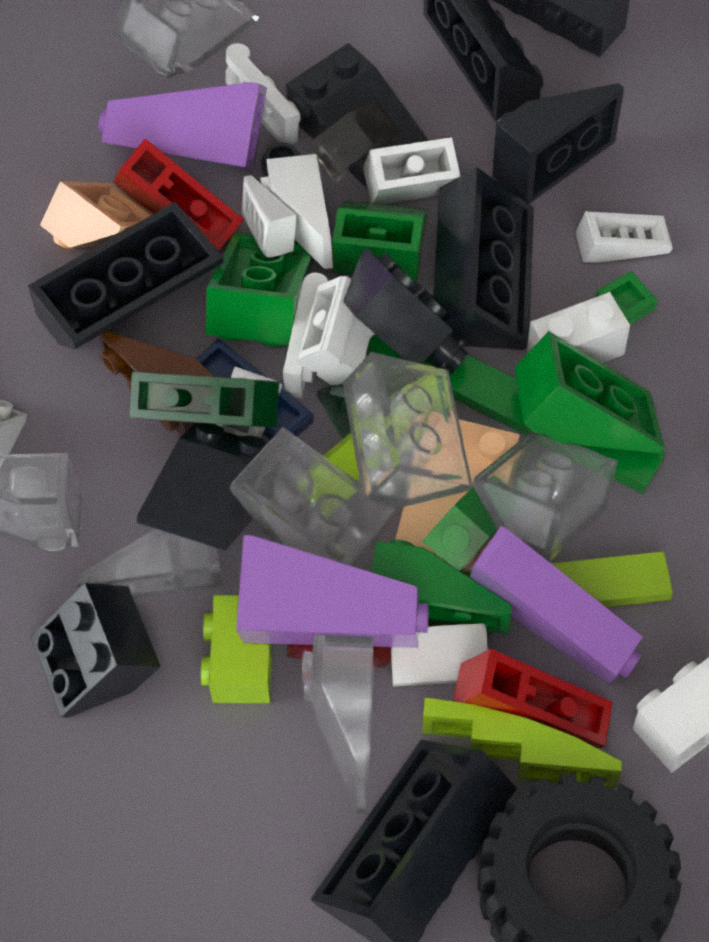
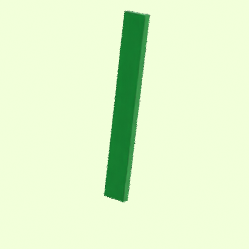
M376 334L369 340L366 351L367 356L413 379L423 370L432 369L453 399L643 495L664 462L666 453L663 451L660 453L559 443L545 434L538 435L532 432L522 419L516 378L470 355L465 357L453 374L446 369L441 374H438V368L428 362L434 352L416 370Z

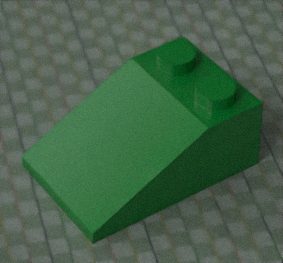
M234 233L222 256L224 263L217 266L207 286L205 334L219 336L226 341H238L241 339L259 341L270 347L289 345L302 282L307 275L311 274L314 258L296 240H294L293 252L268 258L262 253L253 235Z
M550 331L514 367L522 419L532 432L538 435L545 434L559 443L650 453H660L665 448L651 392Z

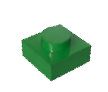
M632 271L596 290L595 297L608 292L611 293L630 325L656 310L658 300Z

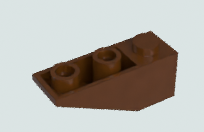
M109 331L99 335L103 348L100 357L104 365L112 374L117 375L120 373L128 381L127 384L130 390L132 372L214 377L195 358ZM159 420L167 430L173 431L175 429L181 436L197 423Z

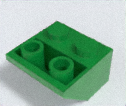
M345 200L338 207L332 237L333 273L353 275L361 253L368 248L378 258L385 252L412 280L418 281L428 209Z

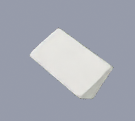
M478 623L428 626V633H419L418 648L390 647L393 687L457 683L461 663L488 650L486 625Z

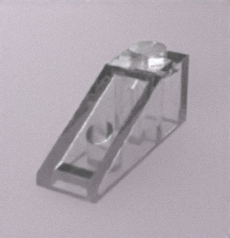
M158 529L150 531L76 576L78 589L84 583L128 586L133 598L223 586L218 548Z

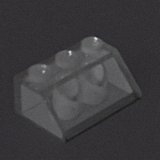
M371 352L342 382L363 500L406 507L468 491L473 485L448 370Z
M531 431L475 476L473 487L497 530L502 525L550 562L606 509L618 461L579 445L559 443L545 434L538 435Z

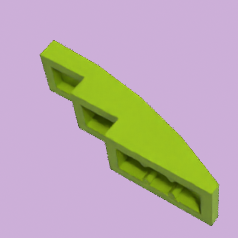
M425 697L422 734L471 738L470 748L483 750L490 759L518 761L517 780L539 781L546 778L550 783H558L560 775L575 773L577 782L588 783L590 775L606 778L605 787L617 788L622 771V761L577 737L514 714L475 704Z

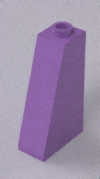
M248 82L110 100L107 102V109H103L100 114L99 133L103 134V143L137 148L144 139H147L164 154L254 169L267 87L259 83Z
M501 525L474 563L470 578L511 604L512 619L610 685L618 674L627 678L642 656L635 648L643 636Z
M253 535L243 536L236 631L243 643L418 648L419 633H428L429 605L428 603H420L418 587Z

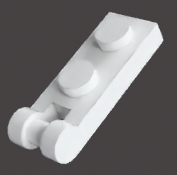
M240 43L228 46L226 49V63L228 65L225 77L226 84L233 85L253 82L266 86L267 91L261 123L279 143L284 142L292 145L298 142L301 118L296 105L290 100L287 101L276 89L273 80L267 75L264 76L251 62L250 50L247 46Z
M311 273L302 282L283 369L284 391L293 398L302 399L305 382L313 383L315 372H311L299 364L297 358L319 285L328 282L327 278L320 273Z

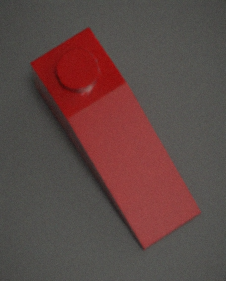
M144 139L131 154L113 180L114 184L153 214L176 202L217 251L222 248L244 220L147 139Z
M491 648L461 663L453 697L454 702L475 704L531 719L577 737L599 749L606 745L612 701Z

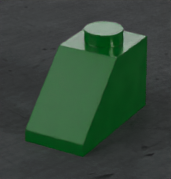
M487 472L449 510L423 539V542L446 563L461 572L493 537L501 525L519 508L522 502Z

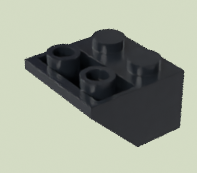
M368 248L361 253L343 302L359 321L417 370L452 333L453 329L442 318L447 311L415 279L412 280L385 252L380 258Z
M84 583L31 635L60 717H71L130 694L161 667L128 586Z

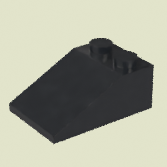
M349 43L286 84L287 101H292L300 113L299 127L366 188L367 184L363 166L370 150L429 141L378 69Z
M616 83L531 100L516 110L503 114L496 123L492 177L528 204L533 202L615 143L624 87Z
M195 423L176 443L137 515L136 523L227 550L271 498L281 448L268 445L264 439L257 436L246 435L241 437L224 432V429L217 424Z

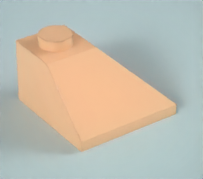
M60 181L40 226L53 235V241L68 250H76V248L96 247L151 216L153 213L112 183Z

